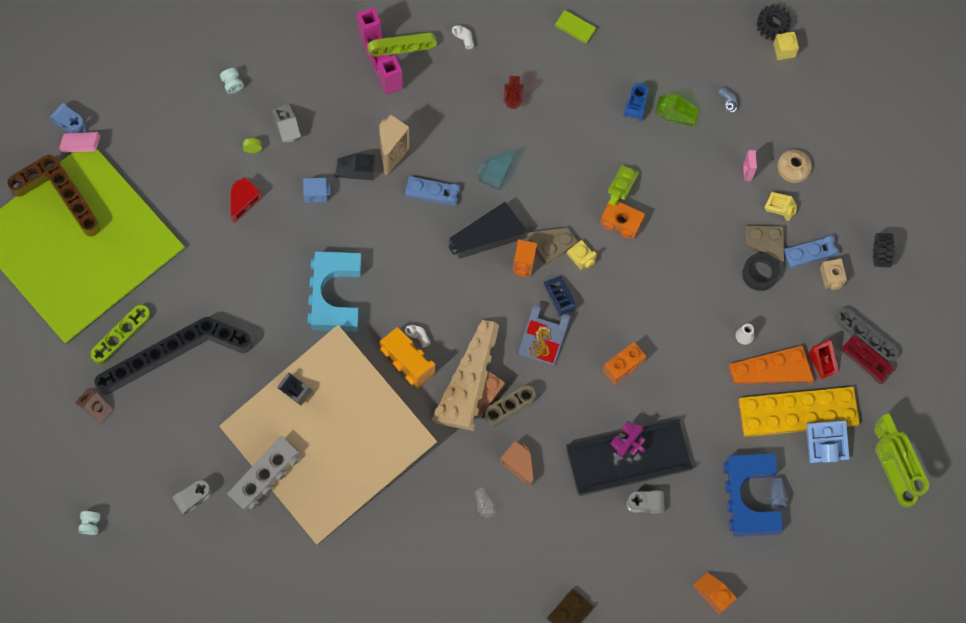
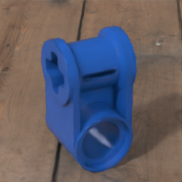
M637 83L632 87L623 117L630 116L638 118V121L642 120L648 95V88L645 84ZM640 91L644 95L639 97L636 96L635 92Z

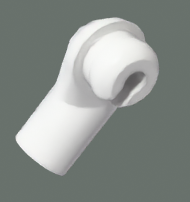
M455 25L452 28V33L464 41L466 49L473 48L474 43L471 31L463 26Z
M412 324L406 326L405 334L418 339L422 348L431 344L424 328Z

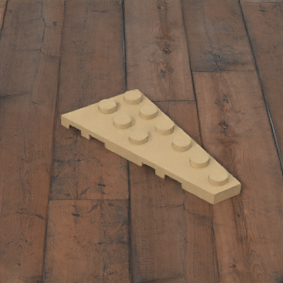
M481 321L447 390L443 394L442 400L431 419L434 423L474 431L475 424H473L474 416L478 415L477 403L482 398L488 374L486 366L487 363L491 362L490 350L495 345L499 325L496 322Z

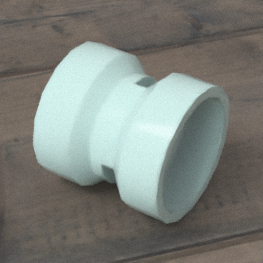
M229 68L220 74L222 82L225 83V90L230 94L238 92L244 87L242 80L238 78L239 73L236 68Z
M82 511L80 513L81 524L79 525L78 532L87 535H97L99 529L97 522L100 520V514Z

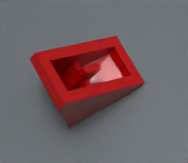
M828 339L812 346L808 355L819 377L824 379L838 373L832 341Z

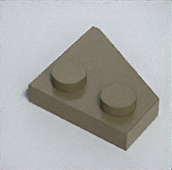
M745 226V247L757 250L759 253L771 255L774 259L778 260V263H784L783 227Z
M568 228L528 232L526 236L530 242L537 243L536 251L546 265L578 243Z

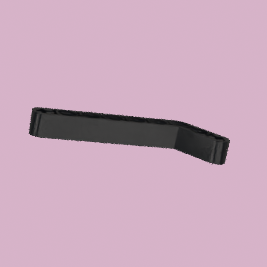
M204 317L98 374L94 383L101 394L108 395L208 340L239 353H247L252 348L251 338L245 331L213 318ZM205 325H211L212 329L209 331H204L203 327ZM223 332L230 333L227 338H221L220 335ZM187 335H195L193 340H186ZM243 340H246V343L239 344V341L243 342ZM172 343L178 344V347L174 350L169 349ZM154 353H161L158 359L151 358ZM137 362L144 363L141 368H134ZM119 372H127L123 378L117 377ZM104 381L107 383L105 387L102 385Z

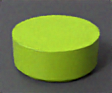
M248 138L243 141L244 152L257 153L262 149L259 139Z

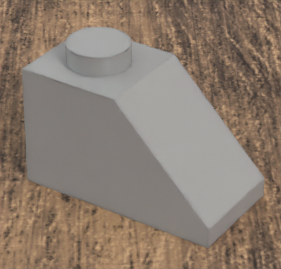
M289 104L271 109L282 142H293L301 137L295 115Z

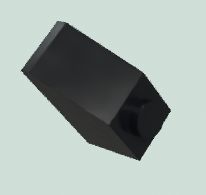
M355 153L338 158L336 177L373 181L375 155Z

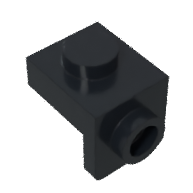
M287 373L277 387L300 406H302L313 391L291 373Z

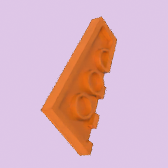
M803 346L732 363L728 366L734 384L814 382Z

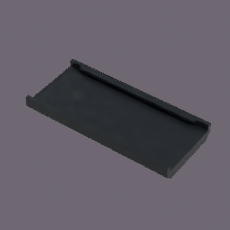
M680 419L643 427V431L635 442L640 437L645 439V442L642 444L645 451L642 453L638 450L634 456L629 453L633 446L621 457L611 445L616 436L623 441L627 440L629 435L624 431L566 444L579 496L693 470L680 426Z

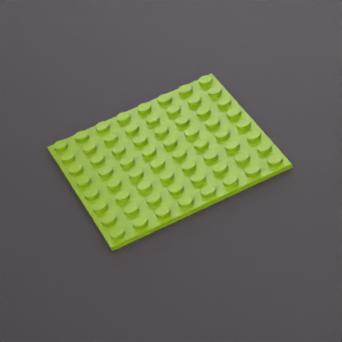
M98 149L96 151L72 152L59 162L95 215L100 226L97 235L87 236L84 234L50 181L45 182L24 196H16L0 209V270L65 344L185 248ZM59 178L56 183H62L64 178ZM74 193L67 194L66 198L73 197ZM78 208L76 213L83 212L84 208ZM88 223L86 228L93 227L94 223Z

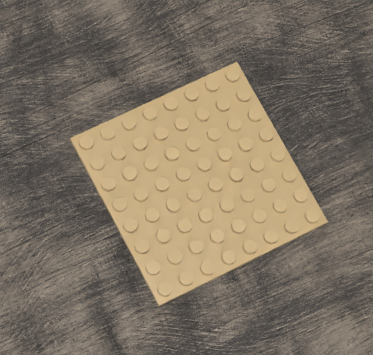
M339 325L334 327L219 425L251 466L262 457L280 436H283L301 453L298 463L293 467L290 466L285 471V477L272 485V491L316 545L437 443L436 439ZM287 373H291L313 390L302 406L277 388ZM278 456L275 459L276 465L283 463V456ZM265 470L262 473V479L267 480L270 476L269 470Z

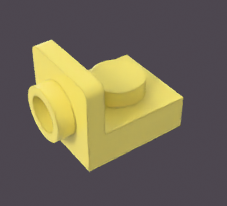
M771 192L765 210L783 215L787 221H790L792 215L796 213L797 205L791 196Z
M582 240L567 251V255L580 270L585 267L590 268L596 262L597 253L595 251L592 252Z

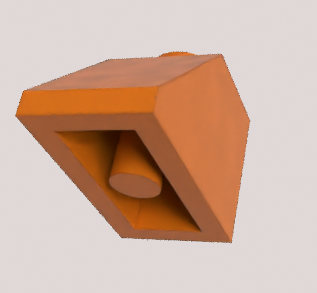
M708 572L693 584V587L718 615L723 613L737 599L721 581Z

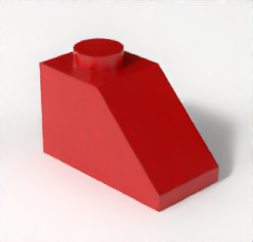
M243 177L241 180L238 179L232 185L230 215L234 223L262 198L261 192L246 177Z

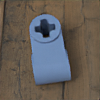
M61 103L49 117L54 124L69 133L86 132L87 128L82 117L64 103Z

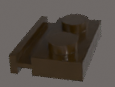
M572 588L547 617V620L550 623H582L594 609V606Z

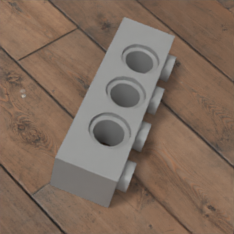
M280 436L227 494L243 510L247 512L254 510L259 504L258 500L263 495L266 496L273 489L272 485L285 477V471L290 466L293 467L298 463L301 453L283 436ZM278 456H283L284 460L281 465L275 464V459ZM265 470L270 472L267 480L262 479V473ZM256 485V492L250 495L248 493L249 487Z

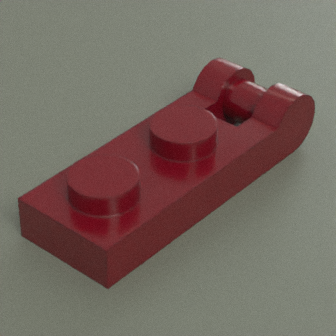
M853 335L841 348V351L868 372L879 384H883L886 381L887 375H891L895 370L892 365L856 335ZM878 365L882 367L881 372L876 369Z

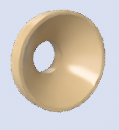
M792 149L781 155L777 168L783 179L791 183H798L804 181L810 175L812 163L806 153L801 150ZM798 158L801 160L802 165L795 167L791 164V160Z

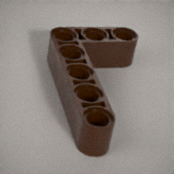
M45 155L9 177L7 181L11 193L17 197L24 196L45 182L50 181L84 234L87 236L98 234L100 226L95 215L55 156ZM50 163L55 164L52 168H46ZM33 173H38L37 177L30 178ZM59 178H64L62 183H56ZM22 183L19 188H13L15 184ZM74 193L73 197L66 198L67 194ZM78 208H84L83 212L76 213ZM88 223H94L93 227L86 228Z

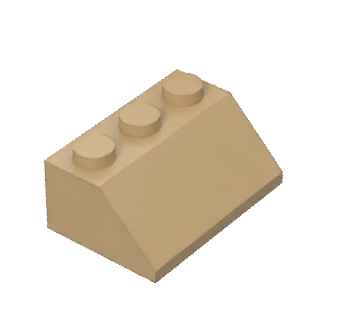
M392 115L388 119H383L379 125L380 151L383 170L386 176L389 175L410 148L409 127Z

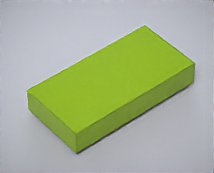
M566 10L563 11L555 23V27L584 44L588 43L596 31V27Z

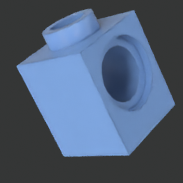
M303 178L304 202H327V196L331 195L330 184L326 182V178Z

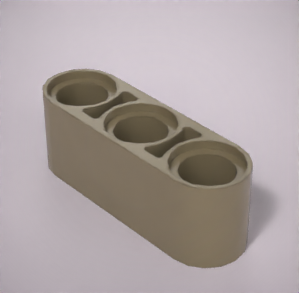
M529 385L522 386L490 405L485 411V422L489 426L495 427L530 407L535 400L534 388ZM529 393L532 398L525 400L521 395ZM513 403L515 408L509 410L505 407V404ZM492 412H495L498 414L499 417L497 419H491L488 415Z

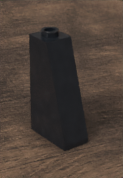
M503 202L451 236L448 248L453 255L457 254L459 259L516 242L518 239L522 240L526 238L527 230L508 204Z

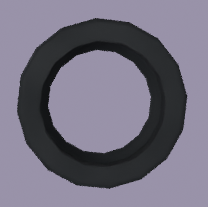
M756 253L750 256L742 270L745 284L756 291H765L772 288L780 274L776 259L766 253ZM763 262L770 266L772 276L768 281L759 282L751 277L750 268L754 263Z

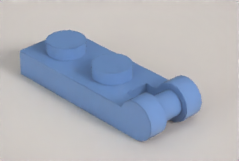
M409 176L405 196L455 206L457 205L458 199L456 197L460 192V186ZM444 192H450L449 196H444Z
M828 236L824 239L784 249V257L788 268L839 255V250L834 244V236ZM827 246L828 251L824 252L822 247Z

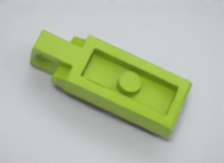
M621 165L608 190V193L611 194L609 204L615 206L619 198L626 199L639 172Z

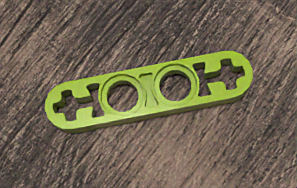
M433 33L376 39L368 43L367 48L371 56H383L434 48L437 45V41Z
M145 305L134 307L91 350L92 360L100 365L106 363L149 321V309ZM138 311H140V312L145 311V312H144L145 317L143 318V317L140 316V317L136 320L137 323H138V324L136 325L135 322H134L131 318L133 317V319L135 320V319L138 317V314H137ZM124 324H132L133 329L130 332H124L122 330ZM111 337L119 338V343L116 346L109 345L108 342ZM104 344H106L107 348L111 350L110 352H108L107 349L105 350L103 346ZM97 352H100V353L103 352L104 357H103V358H101V357H98V358H97L96 353H97Z

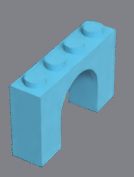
M315 252V258H311V269H314V276H310V287H313V294H309V306H312V313L308 312V324H311L312 330L331 331L339 325L345 332H358V308L334 307L328 304L321 294L324 285L332 278L361 277V253Z

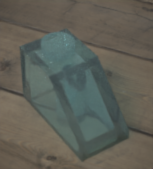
M511 150L488 158L485 164H481L477 172L479 182L500 190L514 161L515 151Z

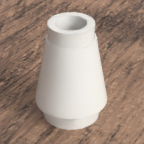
M745 324L736 331V339L739 343L747 345L753 342L755 335L754 327L751 324Z

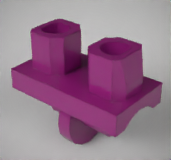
M627 421L622 428V431L629 435L627 440L623 441L616 436L611 442V445L621 457L626 454L631 446L633 448L629 453L633 456L638 450L643 453L645 449L642 447V444L645 442V439L640 437L635 442L643 431V427L639 424L636 426Z

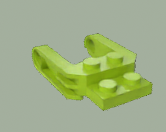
M888 413L881 416L875 424V434L878 439H881L877 443L875 451L898 502L904 507H911L917 502L918 496H922L927 492L929 482L907 435L904 432L899 433ZM913 482H922L923 490L917 491ZM909 492L912 494L913 500L910 502L905 501L903 493Z

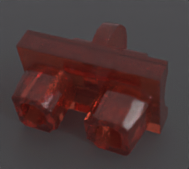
M509 76L508 84H505L503 102H505L509 109H517L522 103L524 85L520 84V76Z

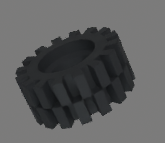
M771 4L770 8L766 6L765 9L761 10L756 23L758 25L757 30L760 31L761 36L765 34V39H768L769 36L774 41L777 34L788 33L791 25V16L789 17V11L785 12L786 8L779 9L780 5H777L775 8L774 4ZM775 17L780 20L781 25L773 28L767 24V19Z
M876 233L873 243L874 266L890 268L894 260V235L892 233Z

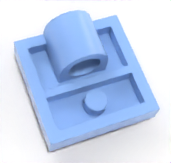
M846 420L806 424L810 463L836 462L849 459Z

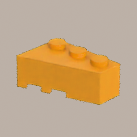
M397 327L380 340L381 348L379 350L386 358L390 357L393 361L392 365L398 372L402 371L405 374L404 378L410 386L414 385L418 389L435 375V363L432 360L428 362L423 356L424 352L421 349L417 350L412 344L413 342Z

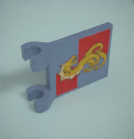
M533 305L518 355L554 366L570 316L563 314L558 325L539 319L541 307Z

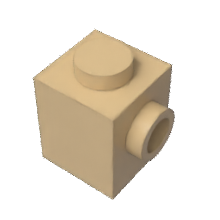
M842 259L822 263L820 271L825 289L837 290L842 288L847 281Z

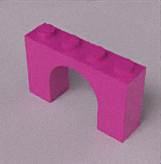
M372 7L356 13L358 34L384 94L387 95L401 90L402 70L396 56H371L367 48L368 43L371 41L383 39L381 22L375 8Z

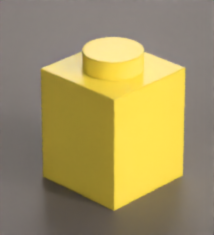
M795 32L776 35L773 44L777 60L796 57L799 47Z

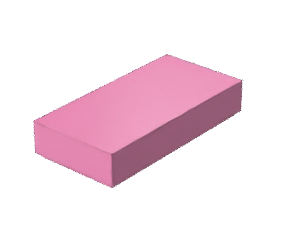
M98 132L66 133L63 135L59 149L62 153L96 151L100 135Z
M755 150L747 152L743 163L745 181H752L757 169Z

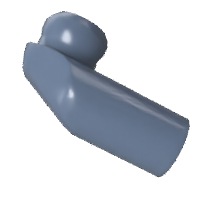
M722 87L718 94L725 99L726 110L734 112L737 108V97L725 87Z

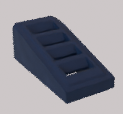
M562 276L544 282V286L559 317L577 309V305ZM560 283L559 286L551 289L550 285ZM563 289V292H560L558 294L553 293L555 291ZM561 296H566V298L561 299L559 301L557 300V298ZM567 301L569 302V304L565 306H560V304L565 303Z

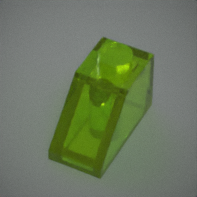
M678 94L659 96L656 114L670 122L696 126L699 113L697 107Z

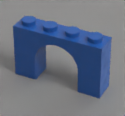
M775 454L728 456L726 462L723 463L724 474H727L728 481H725L726 493H729L730 500H727V511L731 512L729 531H733V537L781 534L783 531L781 511H752L744 505L740 497V487L746 480L775 477L777 473Z

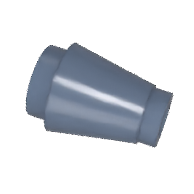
M772 479L769 503L774 509L785 508L789 500L783 479Z

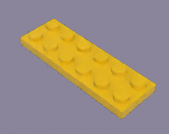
M854 387L745 397L738 400L744 437L807 431V423L846 420L847 427L859 425Z

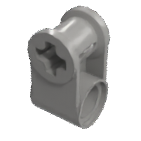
M198 480L175 494L172 499L181 513L185 515L211 496V488L205 481ZM199 487H202L204 489V494H201L199 492Z
M633 492L626 501V507L633 513H664V492ZM634 498L637 502H640L638 506H636L635 502H632Z

